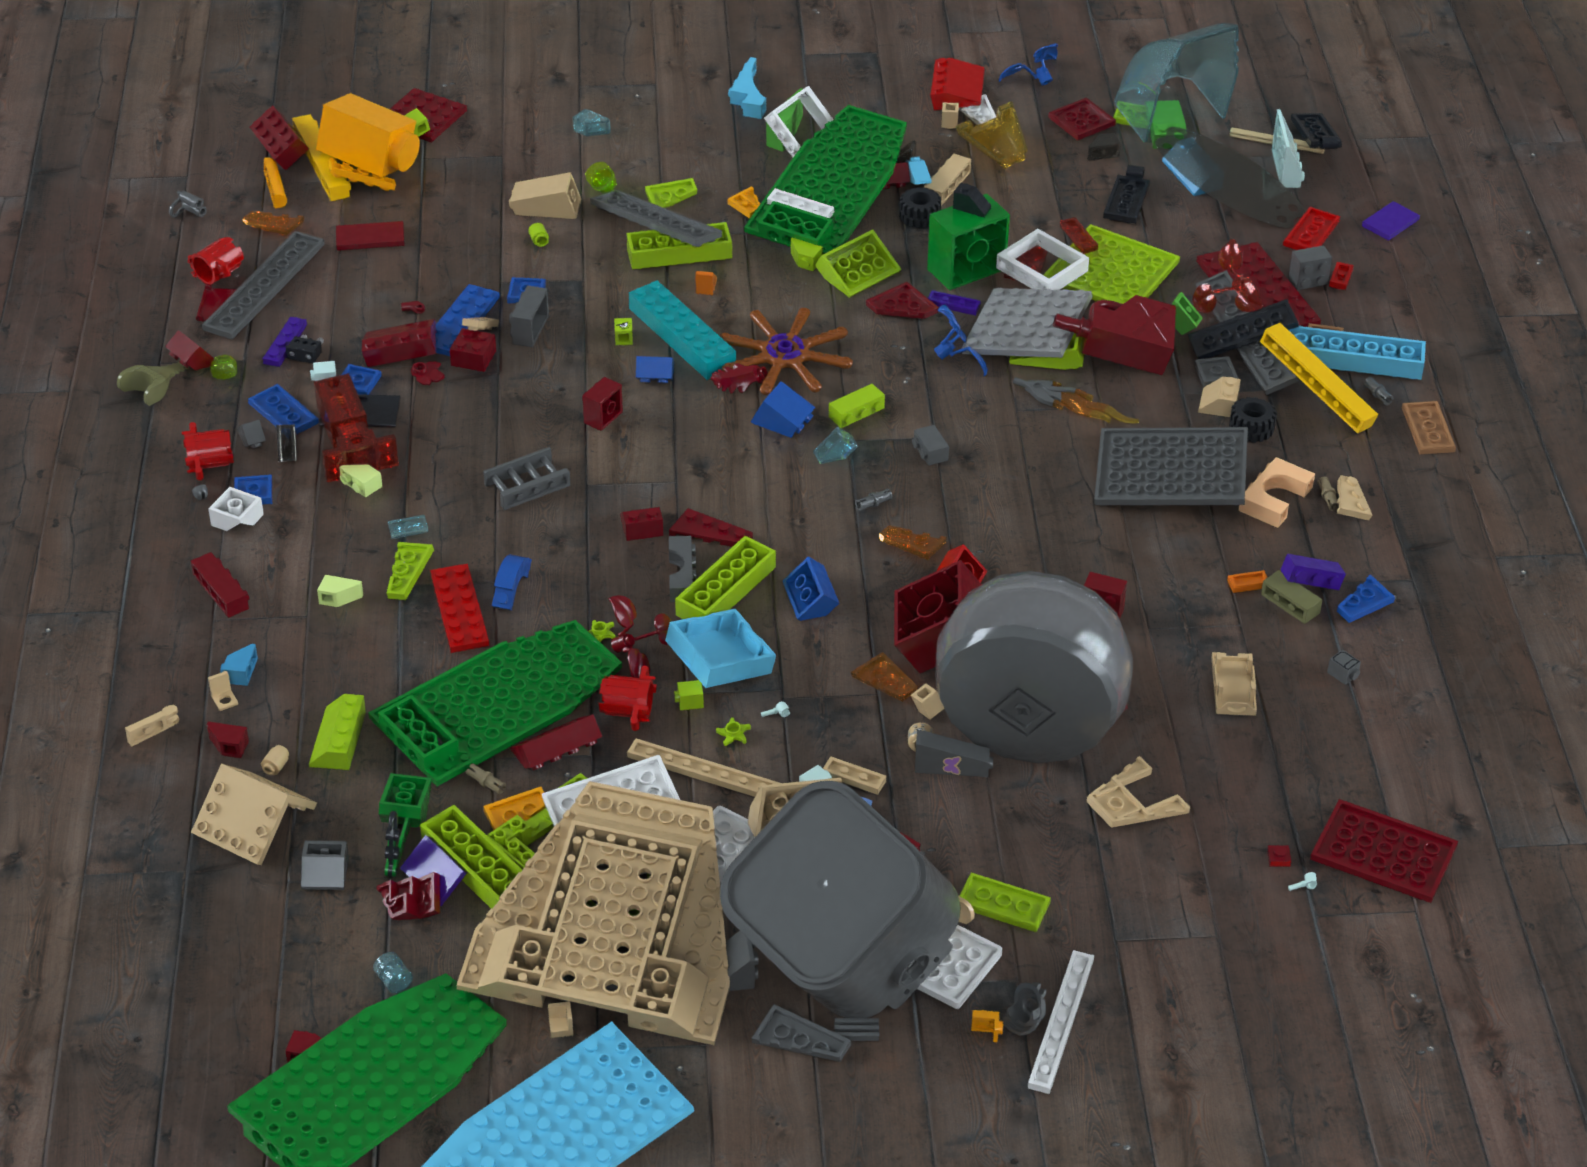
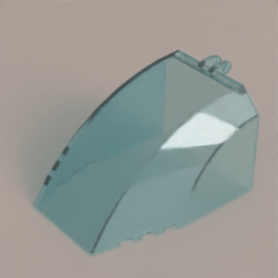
M1230 23L1209 25L1151 42L1134 55L1122 77L1114 104L1144 143L1148 140L1158 97L1161 92L1159 87L1164 85L1167 79L1176 76L1192 80L1222 119L1226 118L1239 72V67L1237 66L1239 62V57L1237 56L1239 51L1237 46L1239 26Z

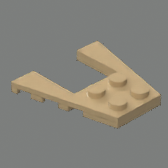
M1140 756L1136 758L1132 765L1128 764L1124 767V770L1119 775L1115 774L1111 777V781L1106 785L1102 784L1089 794L1086 801L1111 828L1188 814L1190 811V806L1178 794L1145 808L1124 787L1127 784L1151 775L1152 768Z

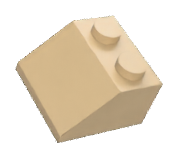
M1221 377L1205 386L1198 413L1230 417L1232 405L1238 400L1241 379Z

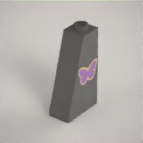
M917 730L915 773L988 777L989 769H993V757H989L990 748Z

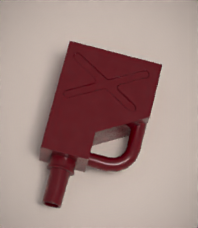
M1135 295L1124 304L1111 300H1098L1089 309V319L1084 317L1077 319L1057 313L1053 321V327L1076 333L1077 337L1083 338L1082 354L1163 376L1174 351L1176 306Z

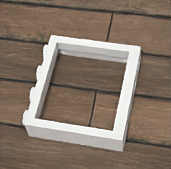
M809 85L764 117L792 157L795 156L801 146L777 114L799 99L821 130L828 121H833V118Z
M1036 229L998 253L996 268L1030 288L1060 290L1088 271L1089 257L1040 229ZM1038 245L1071 265L1049 279L1017 261L1016 258Z

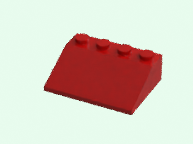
M953 58L935 60L931 87V100L934 111L942 110L943 102L959 103V108L981 105L985 68Z

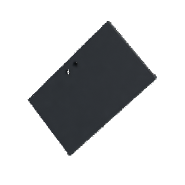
M325 394L319 426H338L330 407V401L334 397L341 396L345 398L356 425L364 424L365 427H396L400 395ZM337 398V399H335V400L332 402V404L334 403L333 407L335 406V408H337L338 406L343 405L344 403H340V402H344V401H337V400H341V399L344 400V399H343V398Z

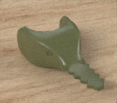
M179 361L167 366L135 365L123 370L119 374L117 387L124 392L132 390L145 392L144 403L151 406L165 397L171 378L175 374H180V371L189 369V367L186 368Z

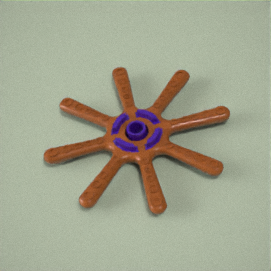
M800 308L790 332L778 334L759 310H753L750 313V318L769 338L768 340H753L752 338L749 339L729 333H721L719 336L730 346L754 349L762 353L726 363L722 366V371L725 372L724 367L733 369L735 363L744 366L764 363L771 364L772 367L759 389L761 394L769 395L773 390L780 371L784 368H792L796 370L810 391L817 393L821 390L822 385L802 363L814 361L843 369L850 368L853 361L849 357L809 350L811 347L845 338L848 330L845 327H837L814 337H808L807 339L799 338L798 335L810 316L808 308Z

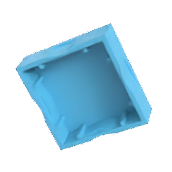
M736 609L669 623L665 641L705 688L772 673L776 654L752 630L749 623Z

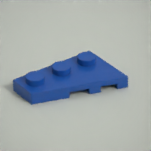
M1369 575L1366 581L1360 584L1353 594H1350L1338 605L1337 612L1348 623H1351L1394 603L1395 596L1372 575Z

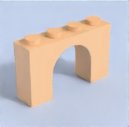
M1275 457L1271 463L1269 462L1266 465L1265 470L1258 474L1256 480L1249 484L1245 491V505H1239V511L1279 528L1287 518L1289 504L1268 495L1265 491L1280 488L1305 497L1313 488L1315 473Z

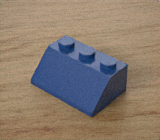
M809 556L782 581L796 617L800 621L827 616L840 604L824 565Z

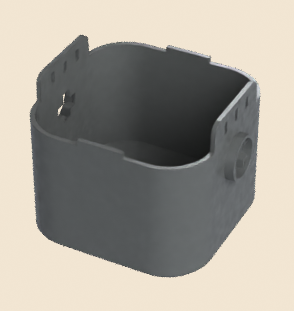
M829 780L818 781L799 790L729 865L720 887L721 905L728 919L789 979L831 1012L842 1018H869L881 1012L888 1005L893 1009L899 1008L951 952L953 945L948 939L955 931L960 917L959 897L951 882L909 840L854 790L843 783Z

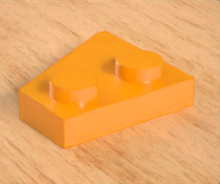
M752 186L728 198V205L748 218L752 217L761 204L758 201L757 195L754 194Z

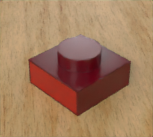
M1268 845L1269 867H1291L1289 845Z

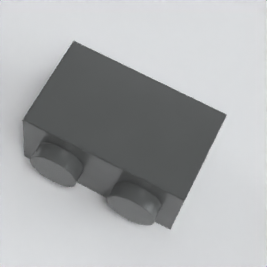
M935 425L914 430L913 446L918 449L921 458L926 461L928 466L949 460V445Z

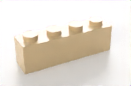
M953 154L939 168L938 172L931 177V183L925 184L923 188L937 192L941 197L942 206L958 185L970 174L971 159Z

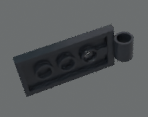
M1291 113V121L1310 148L1337 149L1342 147L1341 139L1322 113Z
M1128 164L1126 176L1117 175L1103 213V218L1136 224L1150 185V180L1143 179L1145 167Z

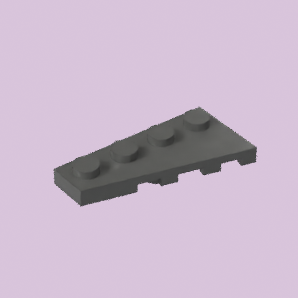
M775 1004L751 1038L752 1043L838 1062H841L851 1046L850 1039Z

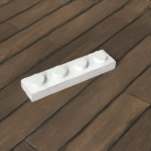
M774 189L767 198V204L776 201L827 218H831L834 213L833 206L779 189Z

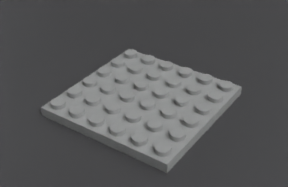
M994 288L961 349L972 347L980 355L1062 358L1074 333L1053 327L1055 315L1058 313L1081 319L1092 299V291ZM969 351L962 352V354H972Z

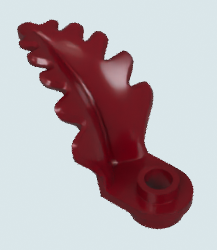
M735 363L733 369L724 367L725 372L719 369L718 372L712 373L711 380L715 386L717 385L718 389L722 387L723 392L728 387L730 393H734L736 388H738L740 393H743L754 382L762 384L768 371L764 366L760 367L754 364L744 366Z

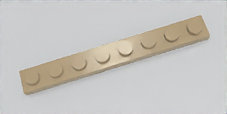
M637 738L627 751V757L637 761L660 755L666 770L753 797L756 796L761 785L781 784Z

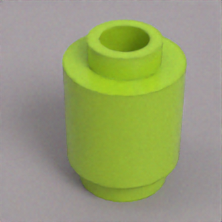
M534 223L529 227L528 233L533 243L539 247L545 246L549 241V235L544 225Z

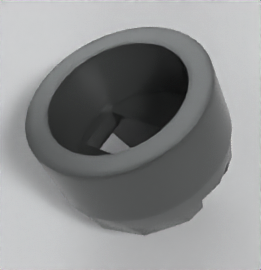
M199 485L192 489L196 499L201 500L202 497L203 499L208 497L206 485Z

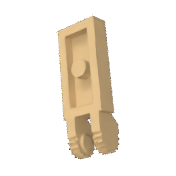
M168 705L162 711L125 727L127 741L131 747L179 722L177 706Z

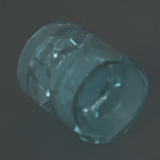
M394 952L383 954L373 965L374 972L382 980L390 993L394 994L404 991L413 980L412 973Z

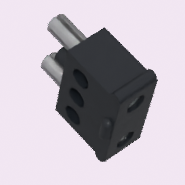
M304 334L301 337H294L289 345L285 346L286 358L300 362L316 363L317 358L322 353L321 345L324 342L323 338H318L316 341L312 338L307 339V336Z

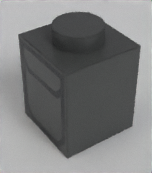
M1342 649L1330 658L1327 673L1346 685L1358 678L1361 661Z

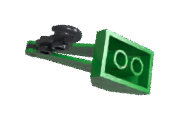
M390 773L379 802L381 822L388 823L386 830L388 846L385 849V876L396 877L411 827H420V824L425 822L432 778ZM398 824L403 825L402 832L400 829H397Z

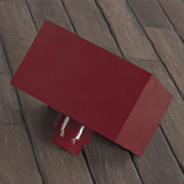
M961 560L894 591V645L920 674L938 666L953 645V614L966 595L974 588L982 585Z

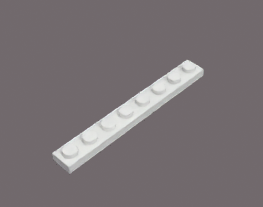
M1075 950L1072 952L1028 1082V1089L1050 1094L1094 962V955Z

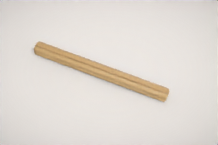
M1231 128L1230 137L1271 145L1273 143V135L1238 128ZM1293 139L1294 143H1297L1298 150L1323 154L1325 149L1310 148L1306 141Z

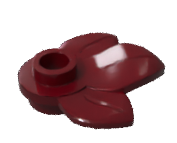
M416 362L411 368V374L422 385H430L431 381L439 382L445 378V375L438 370L441 366L439 362Z

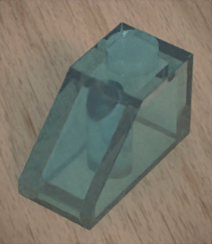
M583 109L573 117V131L585 136L611 133L610 119Z
M837 426L813 452L818 462L823 464L846 459L858 445L850 433Z

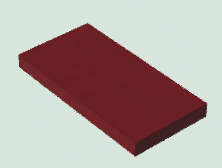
M403 221L336 226L337 250L405 246Z

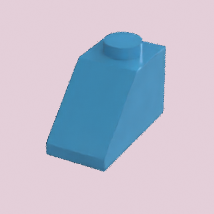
M250 644L228 655L225 663L221 664L220 673L228 672L230 684L248 686L258 659L256 644Z

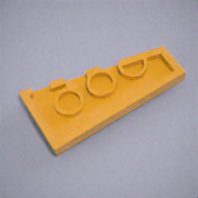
M329 158V170L334 177H345L352 182H364L365 185L370 187L374 185L379 186L385 191L395 190V179L386 176L381 178L374 174L370 175L369 172L363 169H353L348 163L338 164L334 158Z

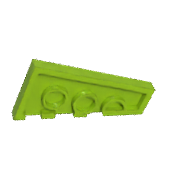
M398 542V551L395 553V565L392 567L393 573L387 589L388 599H407L434 551L432 544Z

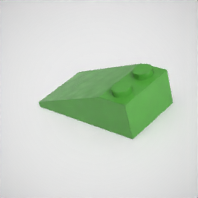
M800 88V89H799L797 92H795L791 97H793L794 95H796L797 93H799V92H800L801 90H803V89ZM799 99L777 114L793 136H795L803 117V104ZM766 122V146L783 152L786 149Z
M1179 100L1147 101L1153 149H1170L1178 141L1187 138L1186 123Z

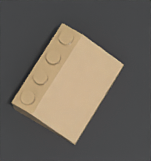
M832 778L761 785L750 805L748 825L754 837L805 786L827 780L842 783V779Z

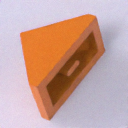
M696 271V294L713 295L717 277L713 272Z

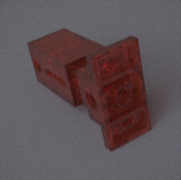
M349 373L314 381L317 409L333 447L332 449L322 451L327 483L340 480L339 467L342 465H370L377 471L399 466L395 435L376 438L373 430H368L366 413Z

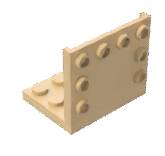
M221 763L191 833L255 864L262 865L287 806L305 811L306 808L314 810L317 802L253 772Z

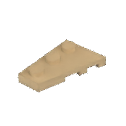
M1341 475L1337 480V493L1339 494L1337 513L1370 520L1372 513L1358 480L1351 476Z

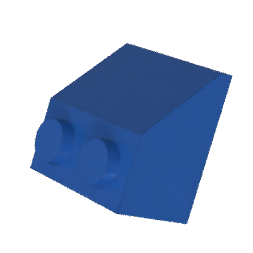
M637 356L636 378L640 379L642 383H650L651 380H658V383H668V380L673 381L675 361L672 357Z

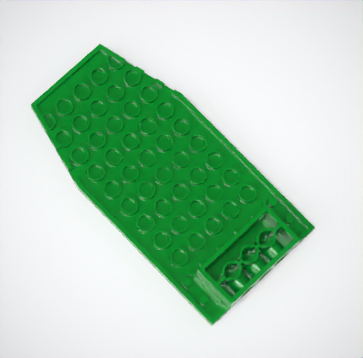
M847 105L835 116L833 121H828L821 131L818 130L814 133L813 138L807 139L744 226V232L790 247L791 238H796L821 246L822 255L845 244L892 176L906 132L907 122ZM774 189H779L833 206L834 213L831 218H827L776 201L767 204V198Z
M573 620L553 626L552 630L547 632L537 631L534 636L527 638L521 636L511 643L507 641L501 642L368 712L369 719L428 778H432L431 781L438 787L470 769L469 766L471 764L478 765L571 714L601 687L602 679L605 676L615 675L622 669V662L581 624ZM437 736L443 742L440 746L438 745Z
M445 973L366 1007L228 1104V1112L243 1124L244 1136L280 1167H349L454 1089L461 1082V1077L471 1070L476 1059L481 1058L485 1053V1048L492 1044L507 1026V1019L473 993L458 990L457 981Z

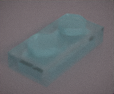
M425 515L388 521L391 539L429 532Z

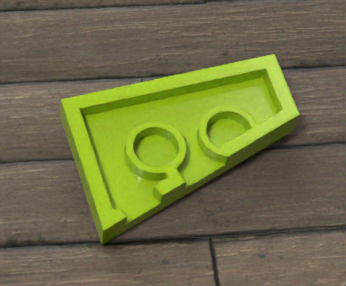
M693 178L645 186V192L650 203L666 209L696 195L697 187Z

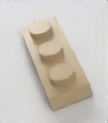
M486 317L463 318L462 320L463 326H468V330L475 331L492 330V327H497L499 324V319Z
M830 757L823 767L824 770L831 774L832 778H841L842 783L877 795L886 782V775L834 757Z

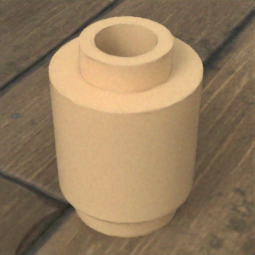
M281 745L272 747L261 762L263 771L268 775H277L288 761V750Z

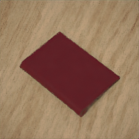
M206 284L196 320L206 321L237 289L212 288L210 284Z

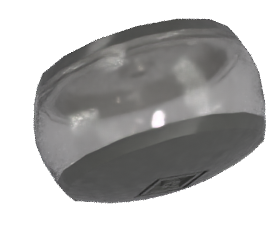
M1035 571L998 575L974 588L964 597L938 636L935 671L936 686L939 698L951 723L974 744L990 748L991 752L1004 758L1044 763L1069 760L1094 748L1122 714L1130 697L1133 656L1117 613L1095 591L1064 576Z

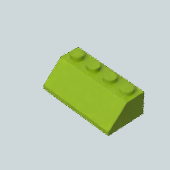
M343 694L326 706L309 767L350 769L366 714L364 695Z

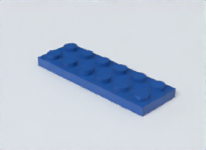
M468 284L436 324V353L450 356V348L462 328L468 329V326L462 325L463 318L485 317L500 298V292Z

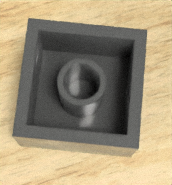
M1324 245L1292 251L1288 279L1296 290L1328 285L1332 256Z

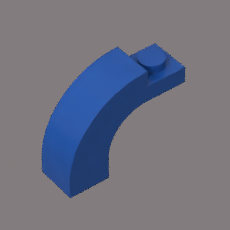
M511 554L504 558L494 583L496 588L492 602L493 607L512 611L517 586L522 577L528 578L532 559Z

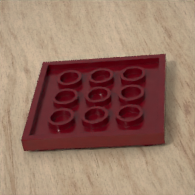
M413 88L390 108V110L401 115H406L417 108L427 118L430 130L419 136V139L431 143L467 111V105Z

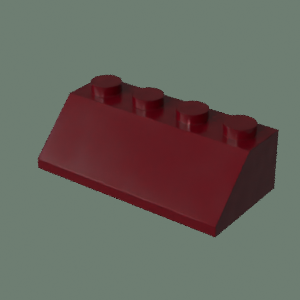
M594 714L574 719L511 746L510 749L525 769L532 767V770L543 767V762L545 761L555 762L561 759V755L566 752L570 755L580 751L579 747L582 745L589 747L598 743L596 739L601 738L602 734Z

